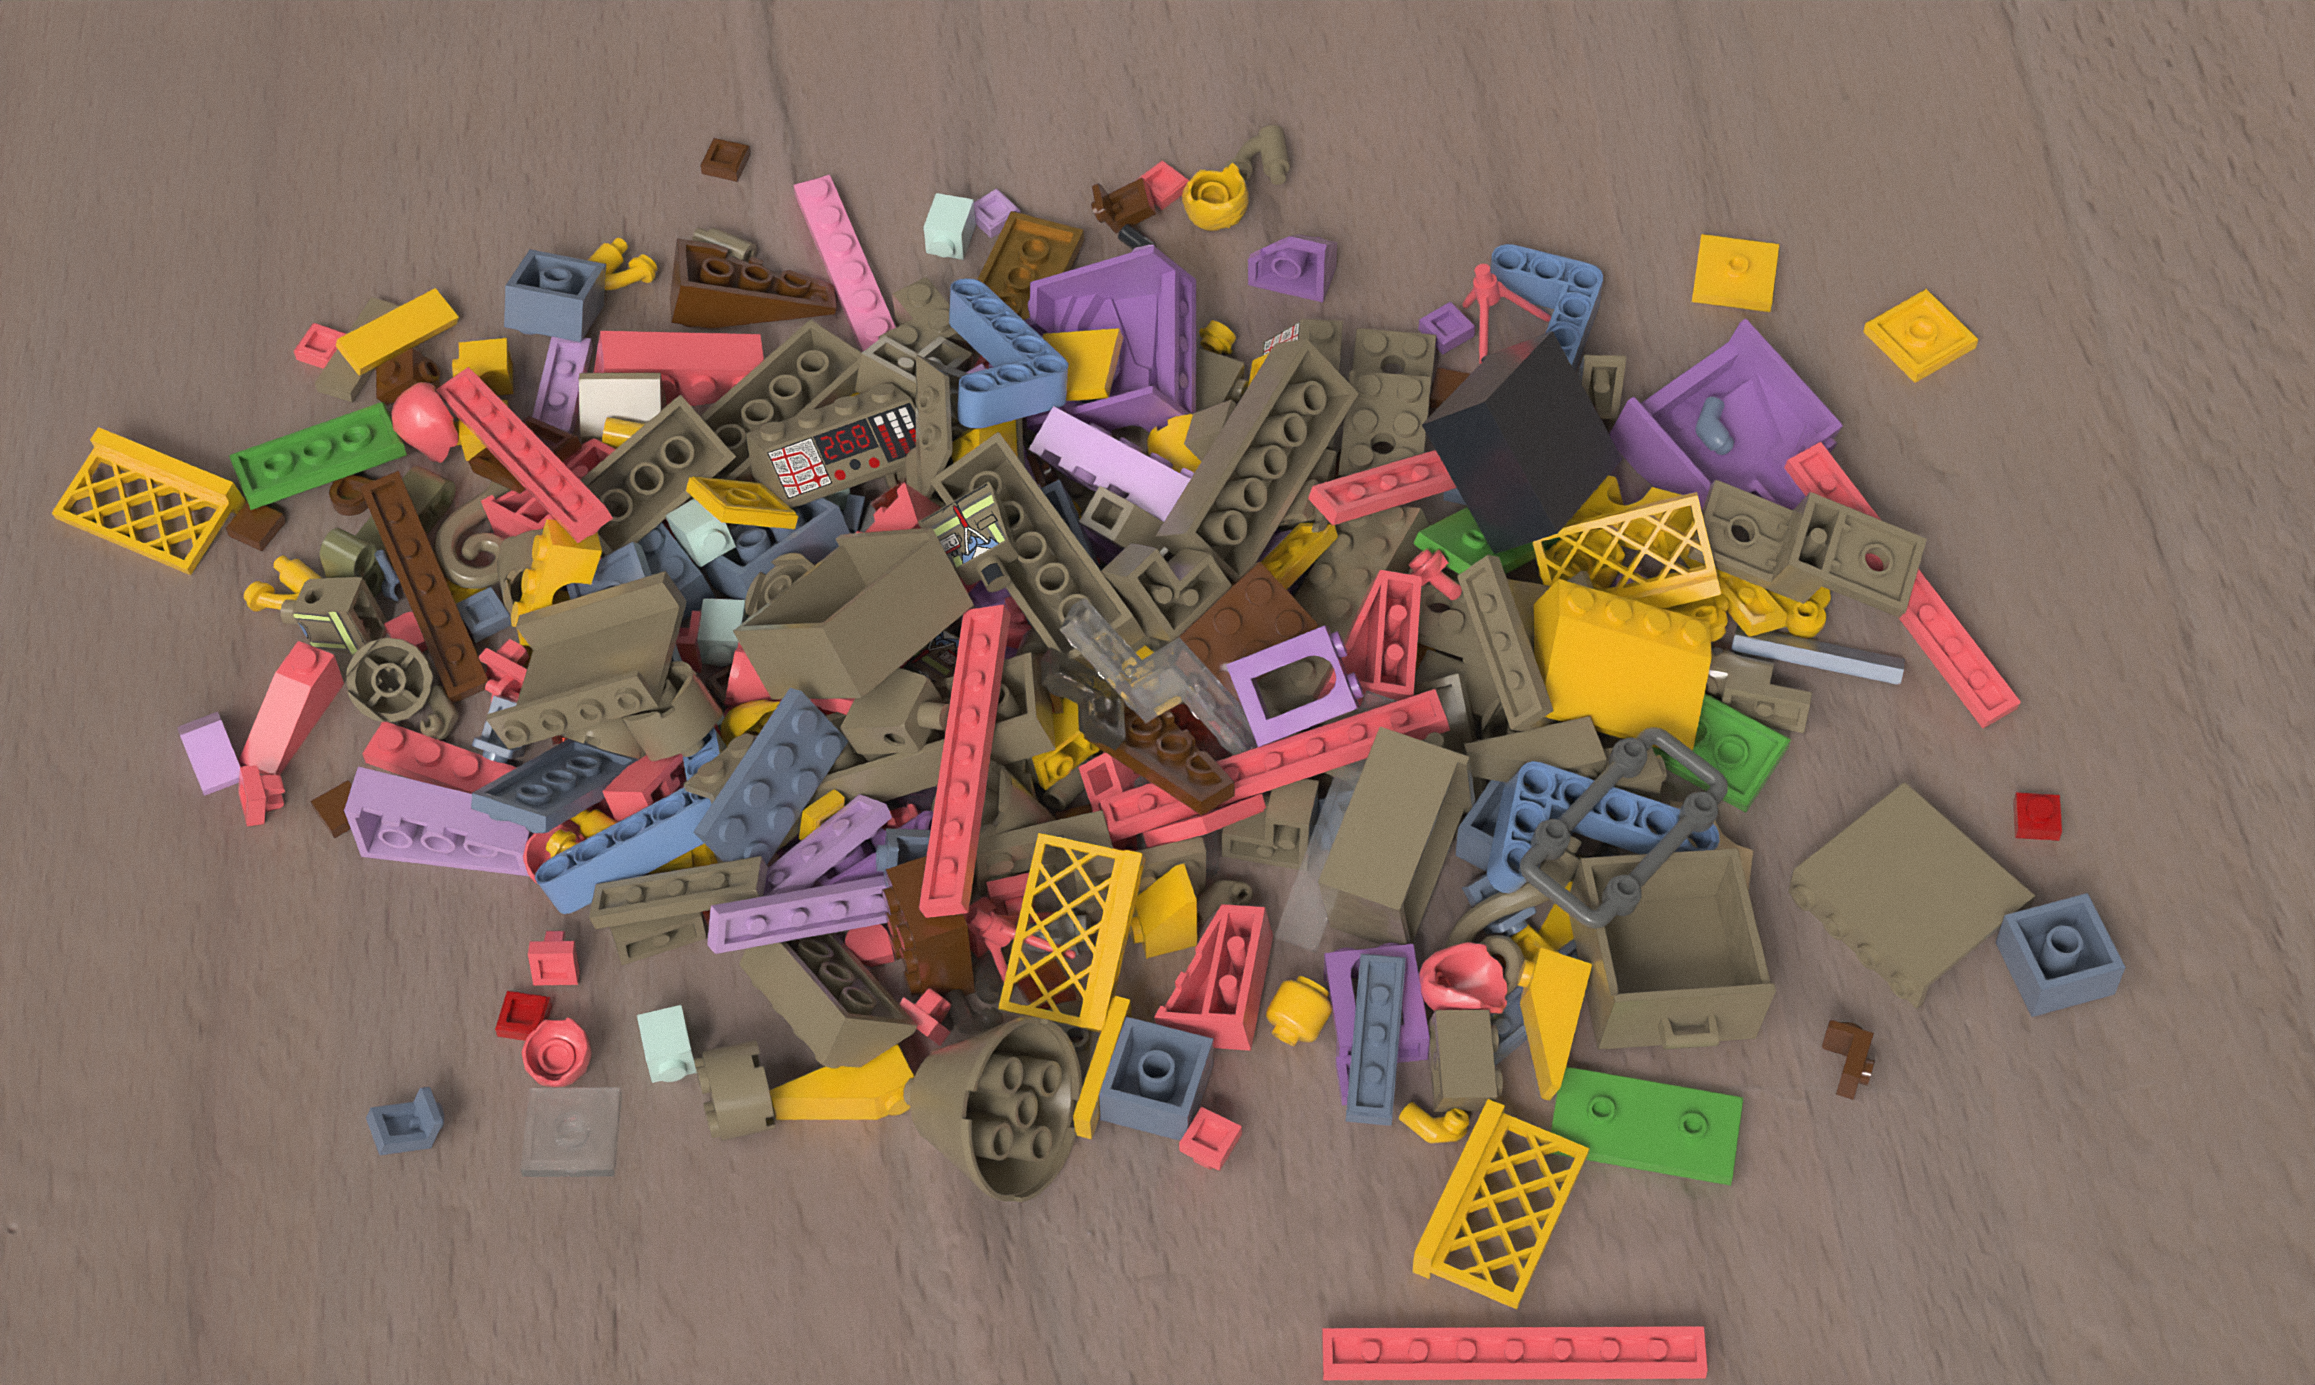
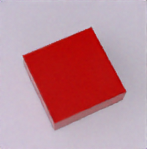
M507 991L495 1027L497 1037L526 1041L527 1036L533 1030H536L544 1020H548L552 1008L551 998L548 996Z

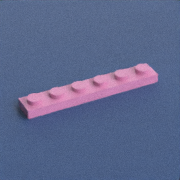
M827 175L793 185L795 197L862 353L878 341L880 335L896 327L831 176Z

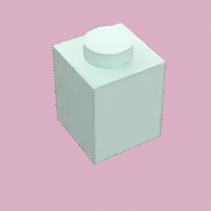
M936 193L923 227L926 253L964 260L976 226L974 199Z
M695 499L665 515L677 543L699 567L736 547L726 523L720 522Z
M703 599L697 639L702 664H712L718 667L728 666L733 663L735 650L738 648L739 643L733 630L748 619V614L745 610V600Z
M682 1005L637 1015L652 1083L659 1081L674 1082L686 1075L696 1073Z

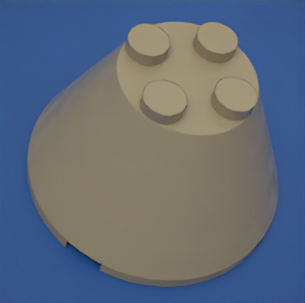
M1025 1016L944 1048H935L922 1062L915 1078H910L905 1084L904 1100L910 1105L912 1120L920 1136L933 1145L981 1191L998 1201L1025 1202L1042 1193L1053 1182L1070 1154L1077 1134L1075 1128L1071 1127L1074 1102L1079 1100L1082 1091L1080 1065L1072 1042L1061 1027L1047 1019Z

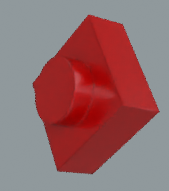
M2016 792L2013 800L2015 838L2059 841L2062 834L2060 795Z

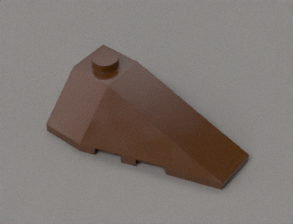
M677 238L670 293L671 323L681 324L686 327L711 329L835 315L837 309L834 285L792 270H785L782 273L769 270L763 266V260L751 256L749 262L729 256V248L717 244Z

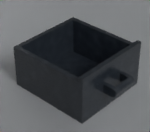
M1553 331L1484 356L1480 360L1482 363L1422 424L1423 429L1494 554L1558 534L1622 460Z

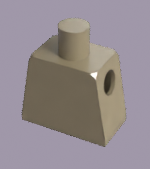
M898 668L863 698H855L840 728L858 754L917 753L923 749L932 729L946 731L950 704H944V700L929 678Z

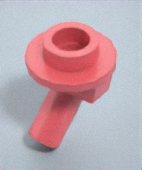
M1426 548L1408 564L1413 570L1409 575L1422 577L1421 587L1430 582L1431 585L1450 600H1456L1462 593L1461 586L1441 571L1448 564V561L1439 549L1431 553Z

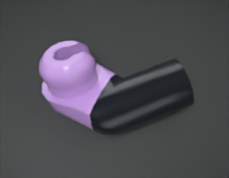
M1131 224L1123 226L1118 234V239L1130 247L1132 252L1151 246L1157 248L1154 240Z

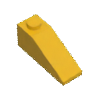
M1541 947L1532 961L1524 960L1517 985L1524 987L1520 999V1007L1542 1099L1550 1101L1560 1089L1592 964Z
M896 1044L860 1068L840 1066L834 1069L825 1066L771 1089L769 1093L776 1120H878L888 1115H900L910 1109V1105L904 1100V1088L907 1081L915 1077L901 1049Z

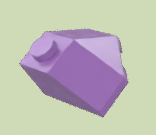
M1296 234L1251 253L1248 259V285L1324 302L1336 270L1337 242L1320 237Z

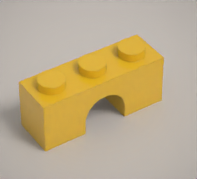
M507 338L459 342V359L452 360L453 377L469 367L497 396L514 394L513 361ZM502 400L509 407L508 400ZM460 419L453 422L458 433V443L456 446L462 445L465 460L469 461L486 446Z
M1608 475L1567 523L1682 495L1651 487L1640 501L1624 505L1617 478ZM1686 506L1674 509L1666 523L1686 533L1694 520L1691 507ZM1663 512L1653 515L1657 518H1660ZM1642 517L1632 519L1624 533L1644 543L1655 524ZM1622 522L1612 524V526L1618 529ZM1661 528L1651 543L1650 548L1670 558L1681 539ZM1619 538L1618 543L1620 546L1639 551L1636 547Z
M546 519L542 534L536 535L533 541V563L531 569L526 568L522 576L521 589L523 594L520 602H514L512 607V627H516L519 615L571 600L568 591L558 590L560 587L570 583L592 584L602 553L598 532L577 543L556 520ZM517 629L520 645L530 646Z

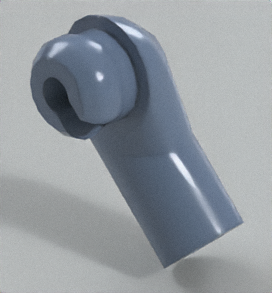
M1708 397L1704 402L1696 423L1695 432L1709 450L1714 451L1718 455H1725L1734 446V440L1729 435V431L1720 422L1725 404L1716 397Z

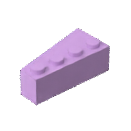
M1054 406L1029 448L1030 451L1067 478L1094 492L1097 491L1099 486H1102L1163 522L1194 475L1192 471L1182 468L1181 472L1178 473L1171 469L1173 464L1155 453H1151L1150 457L1141 453L1142 448L1122 437L1118 441L1112 438V434L1094 423L1088 425Z
M357 768L344 812L361 857L529 876L523 861V854L527 840L534 833L528 831L525 826L510 821H496L491 819L488 814L471 809L472 794L367 768Z

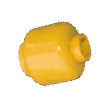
M1298 976L1297 980L1283 981L1266 1011V1018L1274 1026L1271 1032L1272 1035L1291 1046H1295L1298 1040L1307 1043L1314 1042L1332 1012L1331 1003L1327 999L1329 992L1318 983L1303 976Z

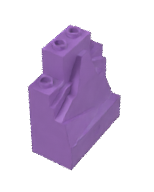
M1155 246L1030 283V300L1028 301L1030 318L1024 321L1041 337L1043 334L1114 328H1119L1123 336L1119 354L1121 371L1112 382L1109 398L1097 399L1087 404L1079 400L1066 401L1058 409L1088 425L1094 423L1107 431L1133 425L1142 427L1149 433L1156 426L1157 432L1168 426L1167 419L1196 413V279ZM1051 410L1027 416V427L1038 434Z
M1745 318L1739 323L1728 343L1642 403H1639L1635 397L1628 400L1609 435L1620 454L1653 487L1681 495L1697 492L1701 510H1703L1710 485L1715 479L1794 510L1806 496L1784 467L1787 460L1819 442H1822L1830 453L1838 444L1834 439L1843 425ZM1708 397H1716L1725 404L1720 422L1729 431V435L1734 440L1732 450L1725 455H1718L1714 451L1709 450L1695 432L1696 423L1704 402Z

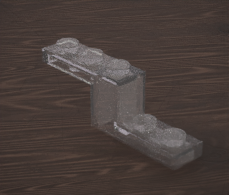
M1086 598L1072 605L1059 630L1066 636L1068 642L1077 648L1092 664L1098 675L1116 690L1124 699L1126 705L1134 710L1145 723L1184 701L1191 713L1207 726L1217 737L1221 746L1229 750L1233 756L1257 747L1255 737L1241 704L1180 638L1142 660Z

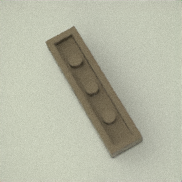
M762 856L596 884L589 919L595 929L708 911L711 910V905L763 897L768 867Z

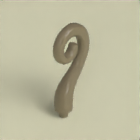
M491 481L490 485L483 492L454 511L440 527L434 541V553L444 576L452 583L470 589L486 588L499 583L497 559L501 551L500 546L504 541L502 537L493 533L483 532L469 536L464 542L462 553L467 560L475 559L479 552L488 551L495 556V560L484 567H472L460 561L456 555V545L459 538L468 529L488 518L481 500L490 495L497 499L512 490Z
M1570 836V842L1563 856L1555 860L1544 859L1539 868L1565 888L1577 871L1580 860L1575 857V854L1582 842ZM1526 882L1516 892L1496 893L1478 903L1461 917L1452 929L1445 948L1465 942H1472L1477 934L1490 923L1510 914L1537 906L1550 899L1529 882ZM1504 935L1487 936L1479 944L1486 945L1487 952L1491 957L1502 955L1505 958L1506 969L1503 972V978L1507 983V996L1518 986V976L1525 958L1521 948L1513 939Z

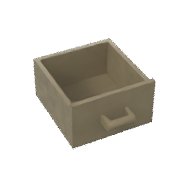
M932 528L841 534L836 538L839 545L838 548L733 630L772 700L783 699L789 688L802 691L809 699L863 698L974 605Z
M1383 727L1379 728L1318 880L1330 927L1380 945L1386 943H1398L1400 945L1414 943L1464 812L1469 813L1475 804L1470 757L1445 749L1441 734L1437 732L1430 733L1424 742Z
M1738 848L1674 852L1642 886V896L1636 909L1626 916L1616 915L1602 928H1588L1569 915L1574 941L1576 942L1578 960L1592 964L1585 992L1598 1050L1662 1045L1663 1049L1667 1050L1718 1046L1720 1041L1756 1039L1776 989L1774 983L1770 982ZM1647 854L1581 858L1570 893L1592 910H1597L1603 903L1602 894L1609 880L1615 876L1629 875Z

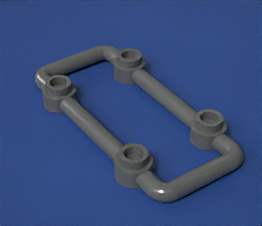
M1658 727L1646 728L1636 738L1622 739L1615 744L1609 756V766L1558 820L1549 819L1538 824L1531 838L1532 847L1524 854L1520 861L1521 874L1527 882L1579 923L1588 928H1602L1616 915L1626 916L1636 909L1642 896V886L1692 832H1704L1710 829L1718 815L1717 805L1727 794V780L1720 771L1666 730ZM1655 744L1710 787L1706 792H1697L1686 797L1679 810L1680 820L1629 875L1615 876L1609 880L1602 894L1603 903L1594 911L1538 866L1544 859L1555 860L1563 856L1570 842V832L1622 777L1633 778L1641 773L1647 761V751Z

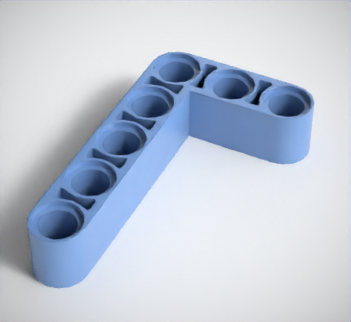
M1504 244L1495 248L1491 257V273L1497 277V282H1501L1509 290L1530 303L1554 309L1546 333L1553 331L1572 368L1576 372L1600 306L1603 283L1601 270L1589 263L1518 245Z
M969 278L954 281L950 287L949 324L993 366V368L964 375L959 379L957 414L959 423L969 428H985L1051 410L1053 406L1056 408L1062 407L1066 403L1067 360L984 283Z
M714 727L703 738L705 744L699 752L689 757H683L687 781L697 773L703 764L710 762L727 748ZM684 787L550 858L539 867L535 874V880L560 913L570 914L592 903L596 884L641 877L704 844L693 832L712 805L709 798L687 792Z
M1532 761L1523 765L1505 784L1487 866L1488 880L1496 890L1502 893H1513L1527 882L1521 874L1520 861L1524 854L1532 847L1531 838L1538 824L1549 819L1558 820L1571 806L1566 801L1565 796L1575 802L1595 780L1542 762ZM1524 783L1529 784L1535 793L1528 791ZM1612 787L1577 824L1572 832L1640 855L1648 854L1680 820V809ZM1606 810L1615 816L1616 821L1608 816ZM1516 822L1521 823L1526 828L1527 833L1521 831L1517 827ZM1647 824L1651 825L1655 829L1657 835L1651 832ZM1712 824L1707 831L1692 832L1675 852L1715 850L1719 843L1717 827ZM1688 838L1696 843L1697 848L1689 842ZM1507 861L1514 863L1518 867L1519 873L1513 871Z

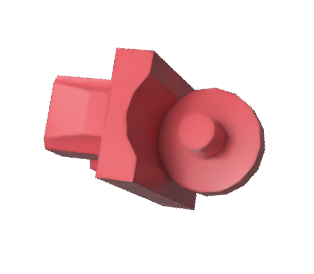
M508 639L496 652L485 648L479 656L480 661L487 664L486 675L489 681L486 683L485 690L492 693L491 702L494 695H501L518 701L527 669L522 667L529 659L527 650L517 642Z

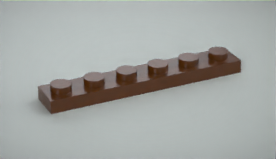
M396 471L360 486L449 699L454 704L484 691L489 679L399 471Z

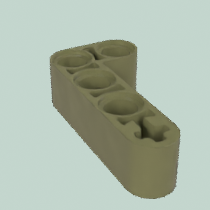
M415 466L402 479L427 535L451 506L456 493V485L447 478L420 466ZM372 516L356 535L340 528L332 529L324 538L320 548V559L327 578L362 577L374 598L382 591V583L385 580L384 573L374 556L375 552L384 550L392 565Z

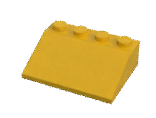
M1558 579L1533 604L1534 657L1554 710L1545 717L1566 722L1590 716L1597 732L1623 739L1636 738L1646 728L1658 727L1669 732L1693 751L1712 659L1710 622ZM1655 744L1652 745V747L1660 748Z

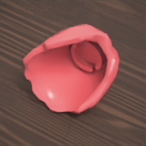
M417 383L405 390L396 399L391 411L393 430L407 444L426 455L430 461L442 463L447 457L449 449L455 447L458 443V433L453 424L454 417L449 413L440 395L435 392L436 387L431 383Z
M1465 942L1435 952L1422 964L1419 972L1423 1001L1434 1012L1435 1010H1489L1490 1014H1501L1506 1009L1507 1001L1505 996L1508 988L1503 978V968L1487 952L1486 945Z

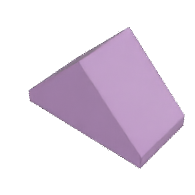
M218 712L177 727L204 796L239 783L240 765Z

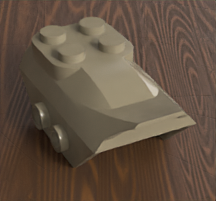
M916 355V447L911 449L906 456V481L909 486L943 508L946 504L930 480L953 464L952 442L969 429V427L959 423L957 419L959 379L968 373ZM1022 418L1016 419L1018 459L1025 467Z

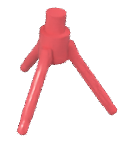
M1487 264L1476 266L1473 289L1462 304L1464 308H1469L1476 298L1480 304V364L1482 363L1480 360L1488 354L1489 308L1498 303L1501 297H1505L1545 322L1551 320V316L1512 292L1501 282H1497V277L1491 273L1490 266Z
M975 907L969 912L966 921L977 928L978 934L985 938V944L992 953L1004 983L1008 967L1001 947H1005L1014 939L1016 933L1015 925L1018 924L1019 915H999L992 911L985 913ZM1041 912L1036 914L1042 922L1043 920H1045L1046 918H1048L1056 912ZM1030 915L1029 924L1036 923ZM1032 935L1024 941V943L1045 951L1054 952L1047 940ZM1069 949L1062 955L1063 957L1074 959L1076 952Z

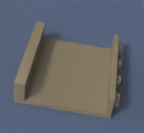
M1486 555L1457 577L1511 730L1526 731L1561 723V721L1545 717L1554 710L1534 657L1533 604L1551 586L1507 579L1499 557ZM1581 571L1568 580V582L1594 589L1587 571ZM1596 731L1598 736L1605 735V733Z
M664 571L519 615L516 628L533 649V653L516 706L489 713L486 721L508 750L659 707L687 603L668 573Z
M1905 782L1793 870L1788 891L1799 908L1812 913L1823 923L1825 930L1831 937L1844 942L1855 952L1863 966L1876 971L1888 982L1890 989L1896 996L1908 1000L1916 1009L1923 1005L1928 988L1932 983L2001 927L2005 915L2030 909L2035 898L2033 893Z

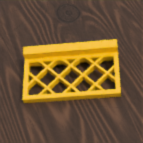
M98 427L90 439L94 449L52 511V515L62 522L191 575L231 512L237 514L246 501L234 482ZM101 462L113 467L114 477L97 483L93 482L92 475ZM140 478L146 480L147 491L127 497L124 484ZM118 487L121 500L100 507L97 493ZM173 492L180 494L181 505L161 511L158 501L159 497ZM90 496L93 510L78 515L69 512L75 501ZM151 500L155 514L133 521L130 507ZM207 506L216 509L209 521L198 525L194 524L193 511ZM124 510L127 524L112 529L105 527L103 517ZM185 514L188 528L167 535L164 521ZM157 524L161 538L147 543H142L138 540L136 531ZM192 539L193 547L185 560L172 555L170 545Z
M1697 492L1566 523L1558 534L1533 542L1543 585L1552 586L1562 573L1570 578L1578 574L1566 566L1577 549H1580L1598 559L1589 573L1593 588L1599 591L1662 609L1721 595L1720 582ZM1691 505L1694 520L1686 533L1666 523L1674 509ZM1663 512L1660 518H1657L1653 515ZM1642 517L1655 524L1644 543L1624 533L1632 519ZM1622 522L1618 529L1612 526V524ZM1601 527L1613 534L1603 553L1582 542L1589 530ZM1661 528L1681 539L1670 558L1650 548L1651 543ZM1696 529L1700 542L1691 537ZM1580 532L1577 538H1574L1570 535ZM1559 537L1572 546L1563 561L1559 563L1545 555L1542 541ZM1619 538L1639 549L1628 568L1608 557ZM1688 543L1703 552L1706 565L1687 569L1675 561ZM1645 553L1665 564L1657 577L1646 579L1634 572ZM1603 563L1624 574L1616 587L1605 589L1592 582ZM1548 565L1556 569L1552 578ZM1671 568L1677 571L1675 573L1667 574ZM1629 578L1636 581L1633 583L1626 584Z
M1038 833L998 1007L999 1010L1047 1019L1052 1022L1101 1033L1111 1000L1116 994L1146 860L1143 853L1129 850L1121 851ZM1046 845L1065 849L1074 864L1051 878L1042 864ZM1072 851L1086 853L1088 855L1081 858L1080 860H1077L1076 856ZM1097 856L1114 859L1111 877L1095 887L1082 866ZM1078 869L1091 890L1068 904L1055 883ZM1041 871L1047 881L1037 887ZM1051 886L1062 903L1063 908L1041 922L1032 908L1034 898ZM1109 887L1106 902H1104L1099 892ZM1095 896L1104 910L1102 920L1085 931L1072 910ZM1068 913L1081 934L1058 948L1045 927ZM1031 915L1037 925L1027 931ZM1041 930L1054 952L1031 966L1022 952L1024 941ZM1099 931L1096 946H1094L1089 936ZM1085 940L1094 954L1092 964L1075 975L1062 954ZM1058 957L1069 974L1070 979L1048 993L1035 971ZM1021 959L1027 969L1017 975ZM1031 974L1044 996L1028 1006L1012 1003L1011 998L1014 985ZM1089 975L1086 990H1084L1079 980ZM1075 984L1084 998L1080 1017L1062 1014L1052 998ZM1048 1001L1053 1011L1039 1009L1037 1007Z
M1487 1099L1415 1249L1412 1272L1427 1279H1430L1431 1275L1435 1274L1502 1304L1518 1309L1589 1155L1590 1148L1505 1114L1504 1105ZM1508 1130L1526 1137L1531 1150L1509 1157L1502 1143ZM1559 1151L1575 1158L1570 1169L1551 1174L1544 1156ZM1497 1153H1499L1501 1160L1493 1162ZM1536 1159L1544 1177L1521 1185L1513 1166ZM1506 1169L1513 1188L1490 1195L1484 1181L1486 1176ZM1564 1181L1559 1192L1556 1184ZM1549 1187L1555 1201L1553 1207L1534 1213L1526 1194ZM1480 1191L1483 1198L1475 1200ZM1518 1197L1526 1216L1503 1223L1495 1204ZM1487 1207L1495 1226L1472 1234L1466 1220L1468 1214ZM1546 1220L1541 1230L1538 1222ZM1531 1225L1537 1239L1535 1246L1516 1252L1508 1232ZM1462 1229L1465 1236L1457 1239ZM1500 1235L1508 1255L1484 1262L1477 1243ZM1466 1246L1470 1247L1477 1263L1476 1266L1464 1270H1459L1445 1264L1450 1252ZM1528 1259L1523 1269L1520 1261ZM1512 1264L1519 1278L1514 1291L1511 1292L1495 1285L1489 1272ZM1482 1275L1483 1279L1478 1278L1476 1276Z

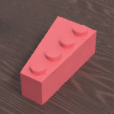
M600 331L594 373H661L667 405L680 394L690 406L716 403L764 360L761 335Z

